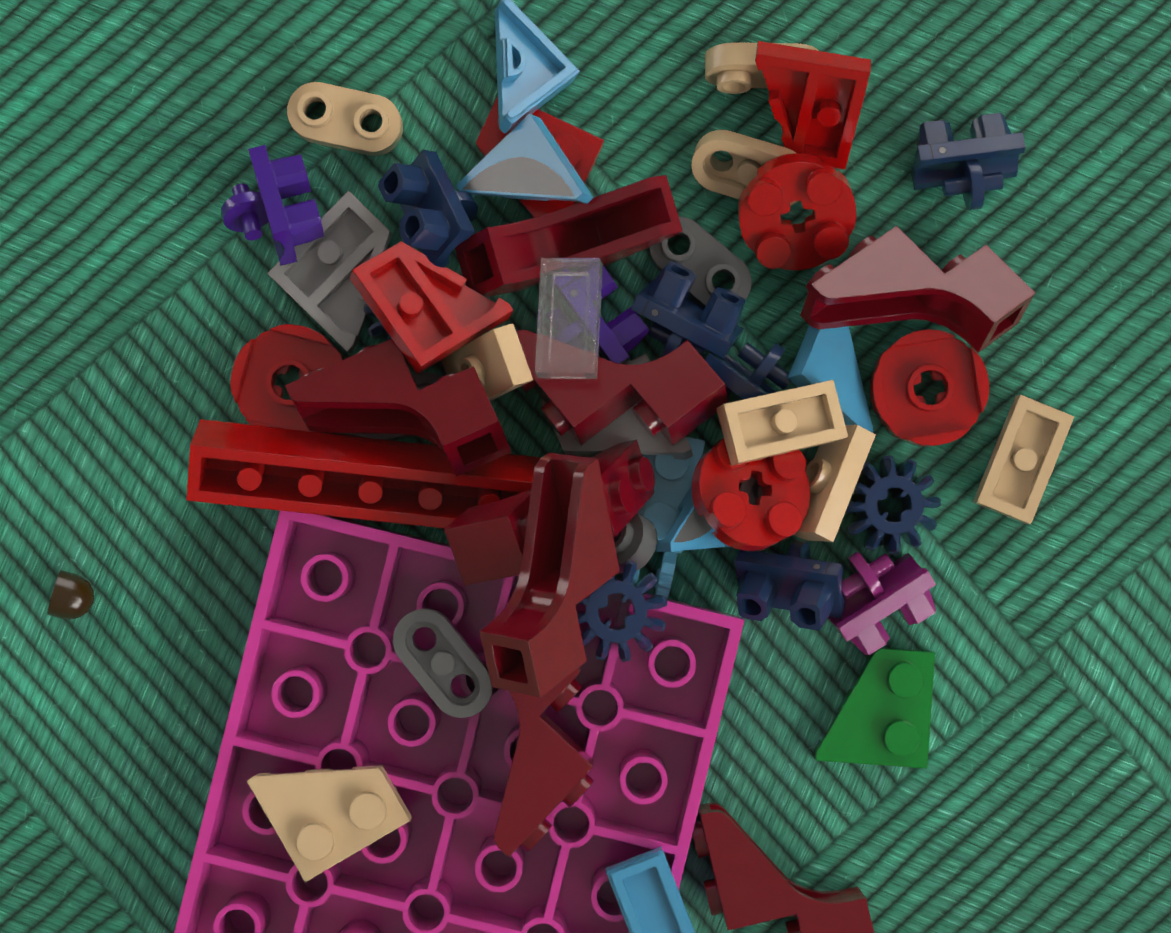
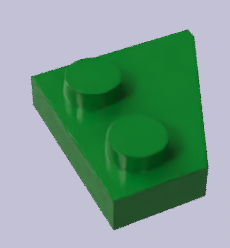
M882 647L869 655L860 670V676L852 689L848 690L837 709L839 712L822 741L819 740L816 744L813 758L816 761L927 769L935 652Z

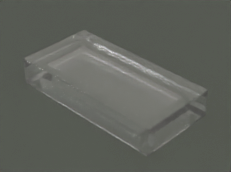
M541 258L535 374L537 378L597 379L603 267L600 258Z

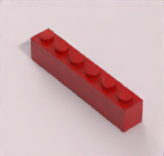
M200 419L190 444L186 501L446 528L469 507L491 503L532 489L534 468L542 457L506 454L456 477L449 460L435 445Z

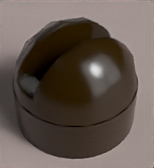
M60 570L52 592L47 615L71 620L86 614L94 603V591L90 583L80 575Z

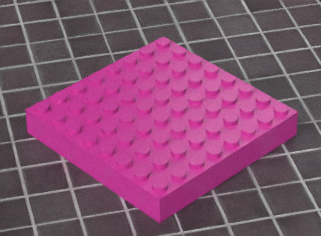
M279 511L174 933H630L608 879L606 868L662 846L679 889L745 620L736 615L667 599V606L660 609L647 610V615L658 617L666 623L664 631H655L646 626L642 628L641 632L653 644V648L648 652L641 649L633 637L627 641L631 652L630 661L622 662L620 660L618 643L610 642L608 655L602 661L595 657L600 637L596 635L585 645L584 650L587 661L581 665L582 671L575 678L582 687L558 713L550 705L544 713L593 758V768L587 774L594 781L571 807H568L561 801L546 817L552 824V827L529 852L522 846H519L508 857L497 847L494 833L520 729L517 708L508 690L493 687L492 696L488 704L478 714L467 718L450 716L435 704L399 659L394 649L393 635L399 621L408 613L421 608L434 609L443 613L451 621L486 665L479 631L490 624L508 604L518 583L519 575L464 586L452 550L448 544L334 516ZM613 593L608 595V606L598 609L599 616L603 621L610 617V626L625 624L624 614L633 611L632 601L628 599L623 603L621 600L622 594ZM647 593L642 594L644 599L655 596ZM576 605V611L586 610V605ZM588 622L579 624L581 632L589 627ZM421 627L416 631L415 642L420 648L431 649L435 646L437 638L432 629ZM460 674L455 676L452 681L453 690L458 695L468 696L473 693L475 685L470 676ZM382 765L409 810L412 819L305 882L247 780L258 773L283 774L315 769L344 770L352 769L353 767Z

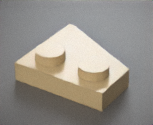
M382 765L353 767L352 769L344 770L315 769L283 774L258 773L247 780L305 882L412 819L409 810Z

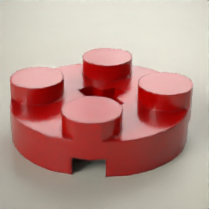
M793 153L773 158L757 170V176L750 181L747 189L744 187L739 197L738 218L745 243L756 254L758 261L763 266L770 269L805 270L819 266L830 259L838 258L846 252L849 246V237L856 223V204L850 184L839 170L837 172L833 167L824 164L823 159L814 155ZM801 201L804 209H813L812 214L805 217L804 222L792 224L791 220H783L781 214L790 212L791 202Z
M284 324L270 328L269 331L261 333L257 338L251 339L246 343L234 361L230 381L234 401L238 404L240 412L250 425L311 431L307 428L293 401L282 398L284 394L283 388L275 385V379L278 374L287 375L291 367H298L300 369L299 378H302L313 370L325 368L344 360V356L325 336L311 328L293 324Z
M928 329L912 332L901 337L878 356L870 379V399L877 418L886 427L891 436L905 440L913 445L937 446L955 441L971 429L970 427L976 423L980 413H983L989 397L987 370L981 357L973 348H968L963 341L954 338L956 336L946 331ZM930 372L933 381L943 382L944 392L935 395L934 405L926 404L923 396L915 395L914 385L921 382V373Z
M722 438L702 456L695 467L691 485L694 507L699 517L704 515L708 524L716 530L712 534L722 543L739 550H763L797 533L801 528L810 503V483L805 471L806 459L803 453L797 450L731 466L725 440ZM750 477L757 480L758 485L763 490V496L757 499L755 505L749 503V496L746 492L739 491V483L748 481Z

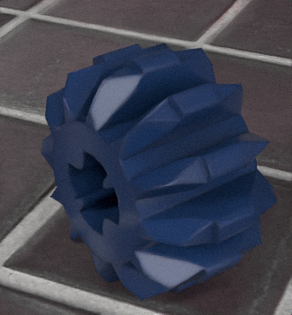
M882 456L879 463L880 475L869 462L864 463L861 476L867 484L863 485L857 481L853 494L858 495L857 502H849L845 512H858L860 517L846 527L849 535L859 534L866 528H869L864 539V548L875 550L884 536V545L887 553L892 555L898 554L901 547L900 535L910 547L917 548L922 542L914 527L917 525L922 529L931 531L936 528L937 523L932 518L922 514L924 508L940 507L941 499L939 497L923 498L921 492L934 483L931 475H924L913 482L911 481L916 471L917 463L911 459L905 460L896 474L893 456ZM888 489L894 490L892 498H901L902 510L893 512L892 521L885 520L888 513L878 512L877 508L878 500L887 498Z
M627 561L624 566L622 579L612 577L578 603L586 605L585 611H577L579 624L584 622L589 624V627L581 632L583 645H587L596 635L601 638L596 648V659L605 660L608 655L610 642L618 643L620 660L622 662L630 661L631 652L627 644L628 640L634 637L640 648L648 652L653 648V644L641 632L642 628L646 626L655 631L665 630V621L658 617L647 615V610L660 609L667 606V598L664 595H656L644 599L642 594L656 584L657 578L650 573L634 586L631 583L637 570V563L634 561ZM613 593L622 594L621 600L623 603L630 599L633 604V611L624 614L625 624L621 626H610V617L603 621L598 613V609L608 606L607 596Z

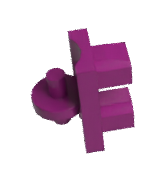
M855 552L847 558L854 574L842 581V595L845 599V609L841 619L828 617L827 619L847 642L851 640L865 655H871L885 646L890 638L880 620L898 610L902 618L909 625L919 624L935 614L936 608L929 589L936 584L926 568H921L909 553L894 562L885 553L868 564L860 553Z

